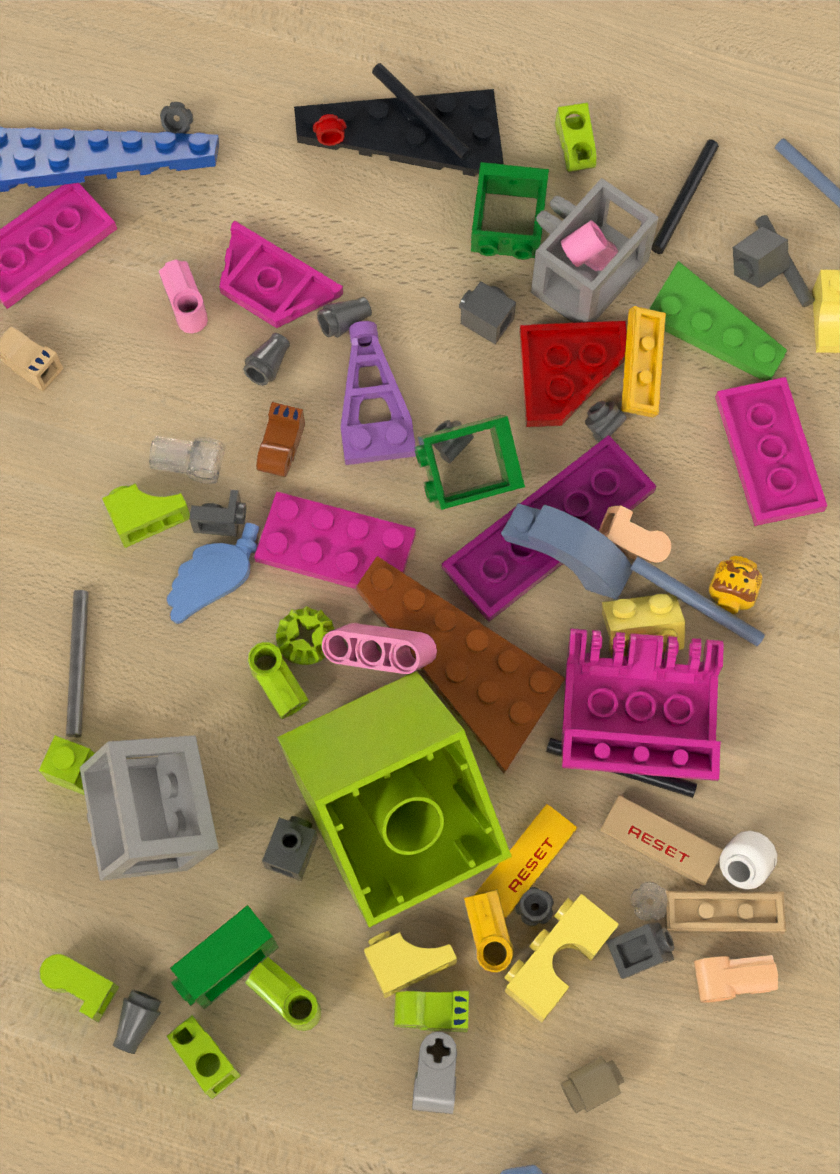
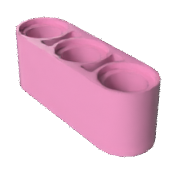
M349 623L332 630L325 635L322 641L323 653L333 663L400 674H410L432 663L437 653L436 644L428 634L358 623ZM343 638L346 639L348 648L345 646ZM376 642L380 645L382 654L378 651ZM410 647L414 649L416 653V659L412 657L410 653Z

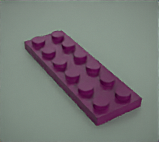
M608 435L519 504L539 510L544 505L556 508L580 519L599 531L609 507L621 505L629 510H633L656 491L657 486ZM516 507L442 563L443 571L488 622L563 565V563L547 554L507 542L501 533Z

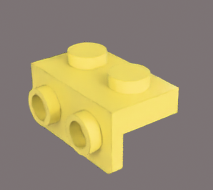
M670 593L656 594L653 596L602 602V615L609 635L611 658H613V638L616 632L625 633L623 656H627L630 633L663 636V652H666L668 636L677 637L679 650L684 648L685 619L677 597Z

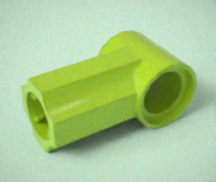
M270 642L256 644L248 654V663L252 676L259 682L280 718L290 717L309 704V700L283 660L280 649ZM263 656H271L276 660L275 666L269 670L259 669L256 666V662Z
M267 957L260 962L245 982L250 989L288 1021L294 1029L307 1031L318 1024L321 1018V1008L312 992L302 987L271 958ZM302 1000L310 1002L312 1004V1011L308 1017L301 1020L292 1017L291 1012L294 1004Z

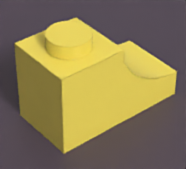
M820 270L812 289V296L815 300L813 302L816 353H840V270Z
M390 931L383 932L368 941L370 947L364 949L367 961L385 998L441 972L457 962V957L450 944L438 948H421L405 941L400 932L393 936Z

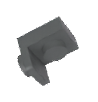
M239 490L230 491L228 508H223L215 503H205L202 506L191 505L189 519L193 532L237 537L239 524H245L247 506L246 503L241 502Z
M649 923L606 941L621 979L674 960L672 954L675 948L673 939L666 928H662L660 923Z

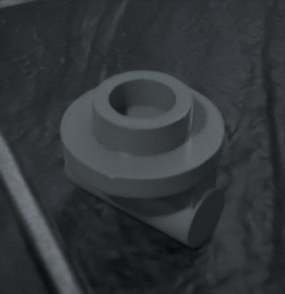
M599 401L588 410L585 424L592 431L595 440L600 442L606 436H611L627 420V417L618 409L613 401L606 403L605 401Z
M447 420L441 423L434 432L459 426L462 423L458 420L453 422ZM469 434L432 445L440 452V456L444 461L451 463L473 440L474 436Z

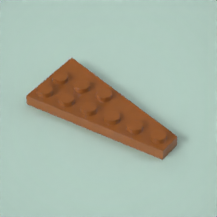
M377 556L356 585V591L388 628L422 632L428 634L434 640L437 649L436 658L432 663L421 668L422 673L454 713L461 717L473 732L475 739L482 747L486 748L504 774L566 678ZM410 647V653L412 657L416 659V653L414 649Z

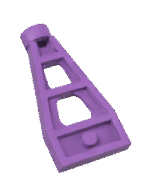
M371 321L356 322L349 327L352 345L341 419L345 465L415 457L414 447L416 445L412 418L379 344L377 325ZM377 366L382 385L360 388L359 369ZM375 398L384 399L391 412V419L389 421L362 424L359 421L362 401Z

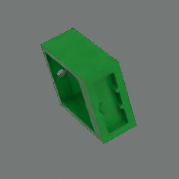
M480 163L471 233V252H478L484 256H494L496 254L513 256L520 260L535 258L536 250L541 245L542 227L536 221V217L545 209L549 169ZM486 194L537 199L533 236L483 231Z
M500 414L418 436L419 446L414 447L419 467H425L429 480L423 482L428 502H434L435 507L440 510L525 487L509 419L506 415ZM490 429L502 479L444 494L432 444Z
M247 905L170 967L176 976L171 984L190 1006L197 1002L203 1009H206L251 972L260 962L279 949L272 934Z

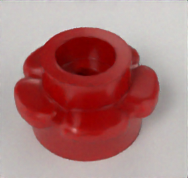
M333 114L322 116L313 125V131L316 132L318 141L327 146L342 142L344 139V129L347 128L346 122Z

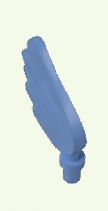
M246 523L242 537L237 540L236 545L214 543L198 547L193 552V559L180 565L178 569L179 576L173 581V590L167 597V603L173 608L170 616L174 623H183L200 609L234 592L248 579L250 574L249 557L251 553L256 552L258 546L255 541L259 526Z

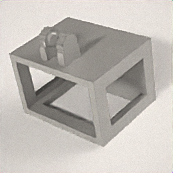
M603 178L597 182L577 206L558 195L550 201L551 209L557 215L559 214L564 219L563 221L544 210L536 217L540 227L545 229L550 235L535 253L531 293L572 323L595 322L649 261L659 218ZM610 200L641 221L639 230L631 239H628L606 223ZM591 220L597 224L605 238L612 242L618 250L615 257L602 271H594L585 264L576 267L569 260L561 245L563 238Z
M196 735L108 741L80 767L88 811L87 819L91 827V841L95 849L100 881L188 871L219 849ZM158 756V757H150V758L126 759V758H134V757Z

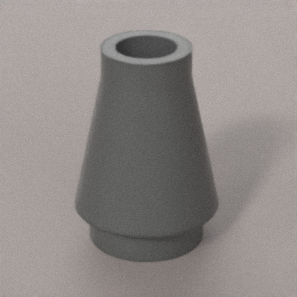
M361 297L355 300L326 304L322 310L317 312V319L325 336H335L338 338L346 333L352 324L370 317L372 310L368 300L365 297Z
M273 333L265 343L245 359L243 370L252 382L264 386L268 382L275 380L284 355L290 347L287 338L279 333Z
M131 990L129 997L123 1000L113 1046L122 1051L135 1054L139 1044L161 1014L158 1010L161 1001L143 992Z

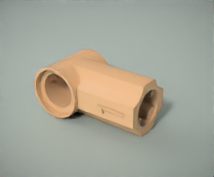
M772 955L732 960L728 956H720L694 961L701 1003L730 1000L736 998V995L778 990V972Z

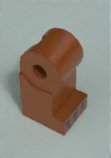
M272 402L268 413V424L257 456L256 469L257 471L286 477L291 463L294 461L305 427L303 409Z

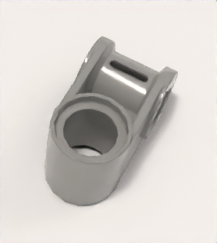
M433 1032L426 1036L421 1043L418 1070L415 1073L412 1110L453 1114L456 1091L455 1068L457 1048L453 1038L446 1033ZM435 1040H441L443 1048L449 1049V1056H443L440 1063H435L433 1055L427 1054L426 1050L427 1047H432L435 1044Z

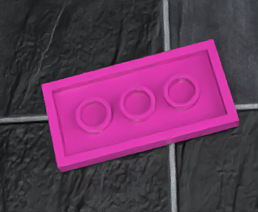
M79 183L61 185L0 229V302L7 309L117 230L115 221Z
M786 377L717 391L715 399L754 526L824 512L827 508L826 499Z
M276 491L254 558L255 562L356 589V585L377 556L404 573L416 536V529Z

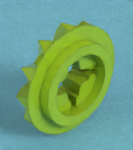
M308 606L298 610L291 609L287 616L280 619L277 632L275 633L280 652L286 659L299 665H311L320 662L326 658L322 649L323 638L327 633L335 630L332 620L322 610L311 609ZM299 624L308 631L316 630L311 634L313 647L306 643L304 639L295 640L300 635Z

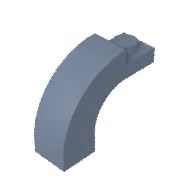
M518 503L501 533L507 542L542 552L560 561L577 575L586 590L616 600L619 598L633 572L630 569L631 564L627 557L606 536L580 519L547 505H544L539 510Z

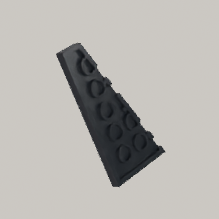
M494 89L416 96L472 150L470 156L465 160H461L398 98L294 107L297 143L332 150L347 148L357 150L359 155L369 157L373 153L388 156L390 161L436 170L446 167L461 170L463 175L475 177L476 173L479 174L481 162L504 164ZM333 114L346 122L347 128L344 129V139L342 142L327 146L318 141L316 132L313 131V125L322 116Z

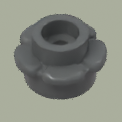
M171 102L170 106H164L161 110V124L165 131L186 134L190 130V124L193 123V114L190 109L185 108L183 103ZM174 116H179L180 121H176Z
M531 887L523 894L521 900L515 906L516 913L521 915L522 922L528 926L534 927L538 923L546 924L553 916L552 906L554 901L548 892ZM534 903L539 906V909L536 911L531 908V905Z

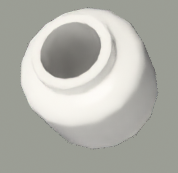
M745 831L737 834L725 846L720 855V869L723 876L731 884L742 889H754L763 884L777 864V852L772 842L761 833L754 831Z

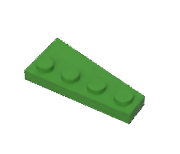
M679 261L649 308L650 310L666 313L665 332L762 381L772 380L787 353L786 348Z

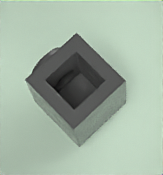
M763 227L732 247L734 275L758 288L763 287L789 268L788 239Z
M480 281L473 291L468 290L460 301V324L496 345L515 318L516 302L508 298L500 288L488 286Z
M291 816L289 820L279 817L262 860L265 869L302 881L318 840L316 830L311 829L312 823L296 816Z

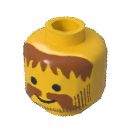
M731 556L729 560H723L716 566L709 586V594L717 602L718 606L731 614H737L739 610H748L756 603L763 581L762 574L753 561L741 556Z

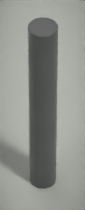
M763 215L755 221L758 229L763 227L777 234L767 215ZM789 255V268L783 274L801 306L807 307L815 300Z

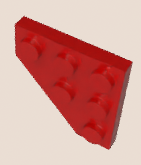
M626 321L520 325L519 334L526 427L562 426L625 361Z

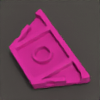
M234 220L231 224V238L229 248L226 249L225 268L221 274L219 285L220 293L275 328H279L343 295V286L237 221Z

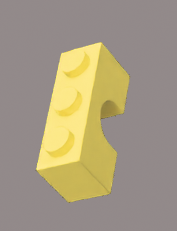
M582 894L575 902L568 898L554 915L559 920L550 933L543 929L529 946L535 951L526 963L519 959L504 977L510 982L505 992L541 1023L569 989V986L554 972L552 965L554 955L563 949H575L591 961L619 925Z

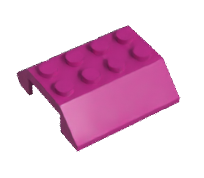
M570 628L561 739L562 768L719 781L721 741H716L718 675L723 668V641L706 639L703 661L700 662L701 639L692 638L689 644L688 665L675 664L676 655L679 650L677 637L668 636L665 659H662L663 636L630 633L627 656H623L625 633L616 632L613 638V658H599L603 639L601 631L592 630L590 651L585 653L587 630Z

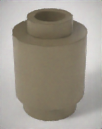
M601 1056L568 1074V1080L560 1083L575 1113L583 1109L589 1112L620 1095L619 1085L624 1083V1079L615 1062L611 1060L606 1063Z

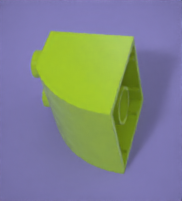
M417 671L277 737L316 826L369 928L512 857L464 729Z

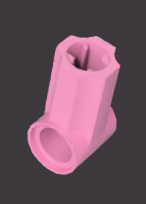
M592 220L561 240L564 252L576 267L585 264L594 271H602L618 253L616 246L605 238L600 228Z
M176 259L165 263V266L159 270V275L172 306L177 325L185 333L192 334L203 330L208 322L207 312L187 261ZM195 309L192 312L186 313L187 310Z

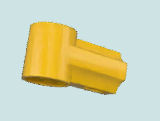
M498 889L464 897L479 964L490 972H500L506 969L511 963L514 948L509 937ZM490 942L501 943L507 953L504 961L500 963L490 962L485 956V946Z

